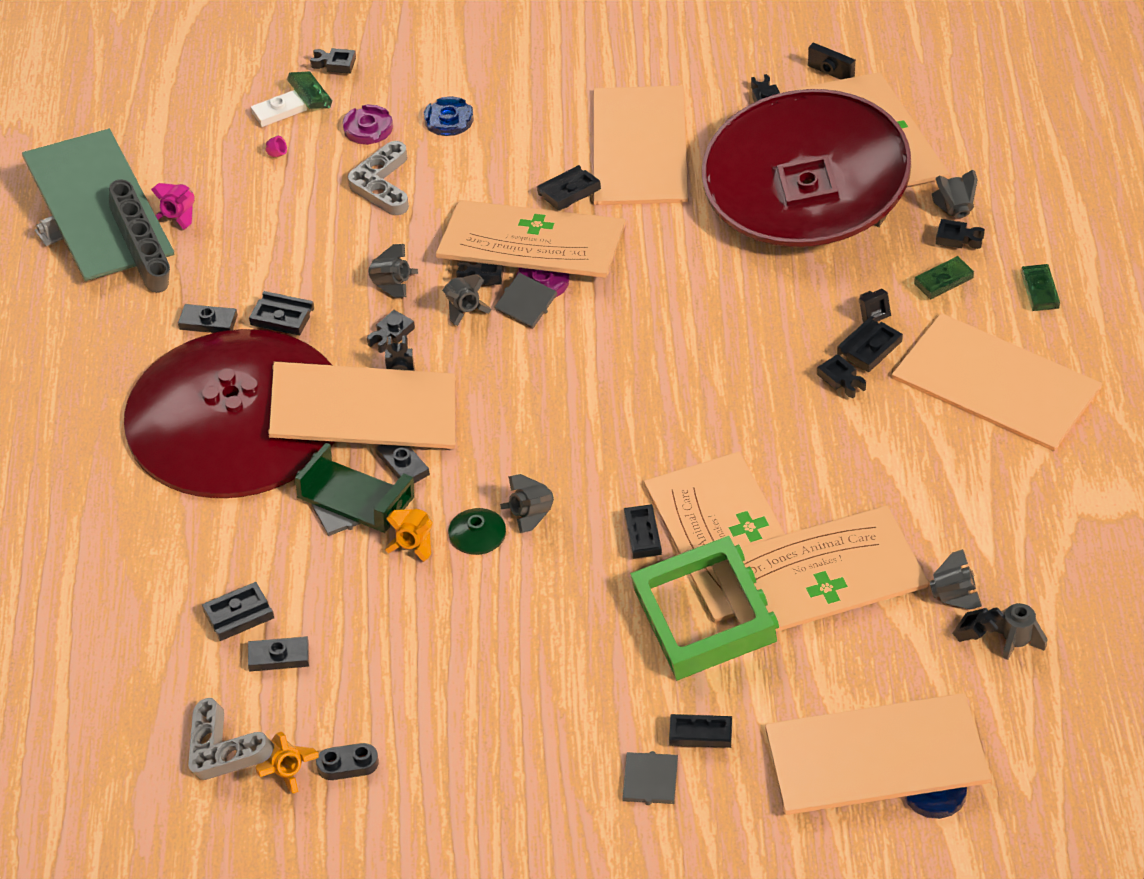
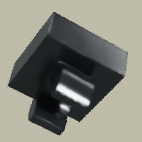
M879 289L874 292L868 291L860 294L859 303L863 322L870 316H873L876 322L891 316L887 291Z

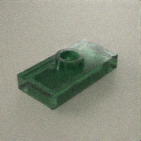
M310 71L290 72L288 74L287 81L309 109L331 107L333 100Z
M956 256L916 276L914 284L931 300L973 279L974 271L959 256Z
M1049 264L1022 266L1021 275L1032 311L1059 309L1060 300Z

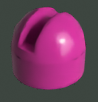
M279 135L272 137L266 142L265 151L271 157L283 156L287 153L286 142Z

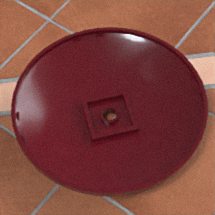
M828 89L788 91L766 97L748 105L734 114L718 129L704 154L702 163L703 187L707 200L716 214L727 225L747 237L772 245L788 247L830 244L867 230L884 218L896 206L906 190L910 179L911 151L906 135L897 121L884 109L867 99L850 93ZM808 179L813 181L809 184L802 183L804 180Z
M227 330L190 340L172 349L155 361L143 373L132 389L124 412V429L129 449L137 463L152 478L171 489L193 496L239 498L260 494L283 486L295 480L297 472L309 463L312 455L318 452L325 443L330 444L332 447L334 441L269 437L268 430L270 429L273 384L272 366L274 362L317 365L332 364L323 354L309 344L295 337L268 330ZM230 393L238 394L237 396L225 397Z

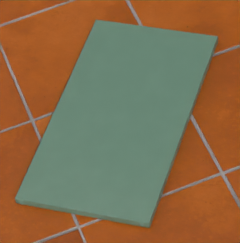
M110 128L22 152V157L84 281L136 266L109 208V187L115 180L123 179L132 184L165 256L174 255V250Z

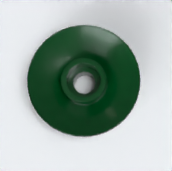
M473 508L461 512L451 521L448 534L450 542L457 550L466 554L480 555L489 553L501 545L506 536V526L502 517L496 512L485 508Z

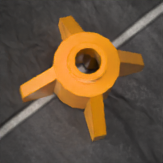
M420 509L392 511L386 519L395 528L396 537L385 548L387 553H391L399 548V546L405 549L416 548L414 552L423 562L426 561L431 555L430 530L433 523L431 517Z
M281 731L276 733L271 740L274 744V749L270 758L263 763L257 764L255 767L256 773L260 777L271 773L283 777L289 791L294 794L298 792V787L293 775L299 771L302 761L307 762L319 758L314 748L293 746L287 741L286 735Z

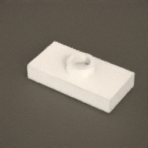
M297 90L251 106L252 114L261 127L307 110L306 103Z

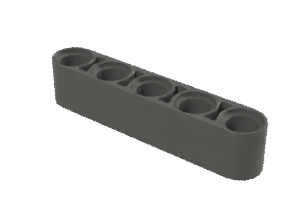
M123 179L115 180L109 187V208L145 286L152 292H163L169 285L170 265L132 184Z

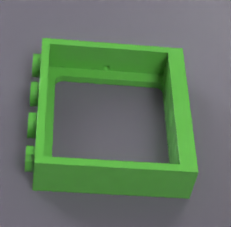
M730 536L630 573L634 591L676 681L777 642L775 629L779 628L778 620L773 611L768 613L765 607L768 605L766 596L762 589H756L754 585L756 578L750 566L745 567L743 551L739 544L734 546ZM728 560L756 617L751 621L687 646H678L651 589L721 561Z

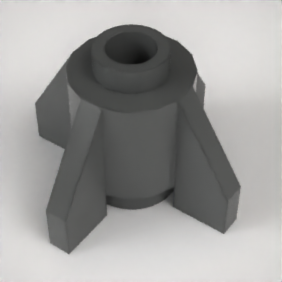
M970 170L962 175V178L953 177L947 179L940 175L936 177L939 190L931 194L933 202L950 216H955L956 218L968 216L974 208L973 201L978 181L976 172Z
M393 244L372 261L368 270L369 277L373 283L394 298L406 297V284L401 283L407 281L410 274H418V269L410 268L408 262L401 259V257H405V244Z
M474 274L454 278L443 288L442 291L449 300L450 321L454 325H459L464 316L463 312H471L476 307L488 314L492 310L488 305L479 300L477 291L484 282L480 275Z
M522 474L508 476L511 491H516L510 495L509 502L500 504L501 510L510 508L514 515L523 517L517 519L520 533L532 531L551 510L554 501L553 493L546 485Z
M964 549L952 552L934 572V580L930 581V586L934 598L940 597L943 603L971 610L981 607L982 604L977 591L970 593L971 590L976 589L975 575L969 566L962 568L963 565L968 564Z
M1017 603L1001 611L1005 618L995 622V624L999 627L996 632L1003 634L1006 639L1003 651L1004 659L1009 660L1014 647H1023L1030 641L1031 646L1045 651L1048 639L1038 624L1036 614L1030 606Z

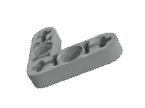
M400 141L389 142L348 174L349 187L353 192L391 215H402L409 208L407 194L384 180L385 177L407 160L406 145ZM374 165H383V166H384V167H382V168H380V169H373V168H372ZM377 189L384 190V192L380 194L372 193L374 190Z
M205 698L198 702L193 710L189 769L199 779H211L265 762L270 758L274 744L262 732H253L222 742L224 709L213 698ZM212 733L210 739L206 743L201 744L202 739L207 734ZM237 750L236 755L231 760L225 761L229 753Z

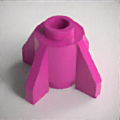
M158 183L151 189L158 199L161 198L160 211L155 215L157 219L163 216L177 218L176 221L183 230L192 224V209L195 196L189 187L183 184Z

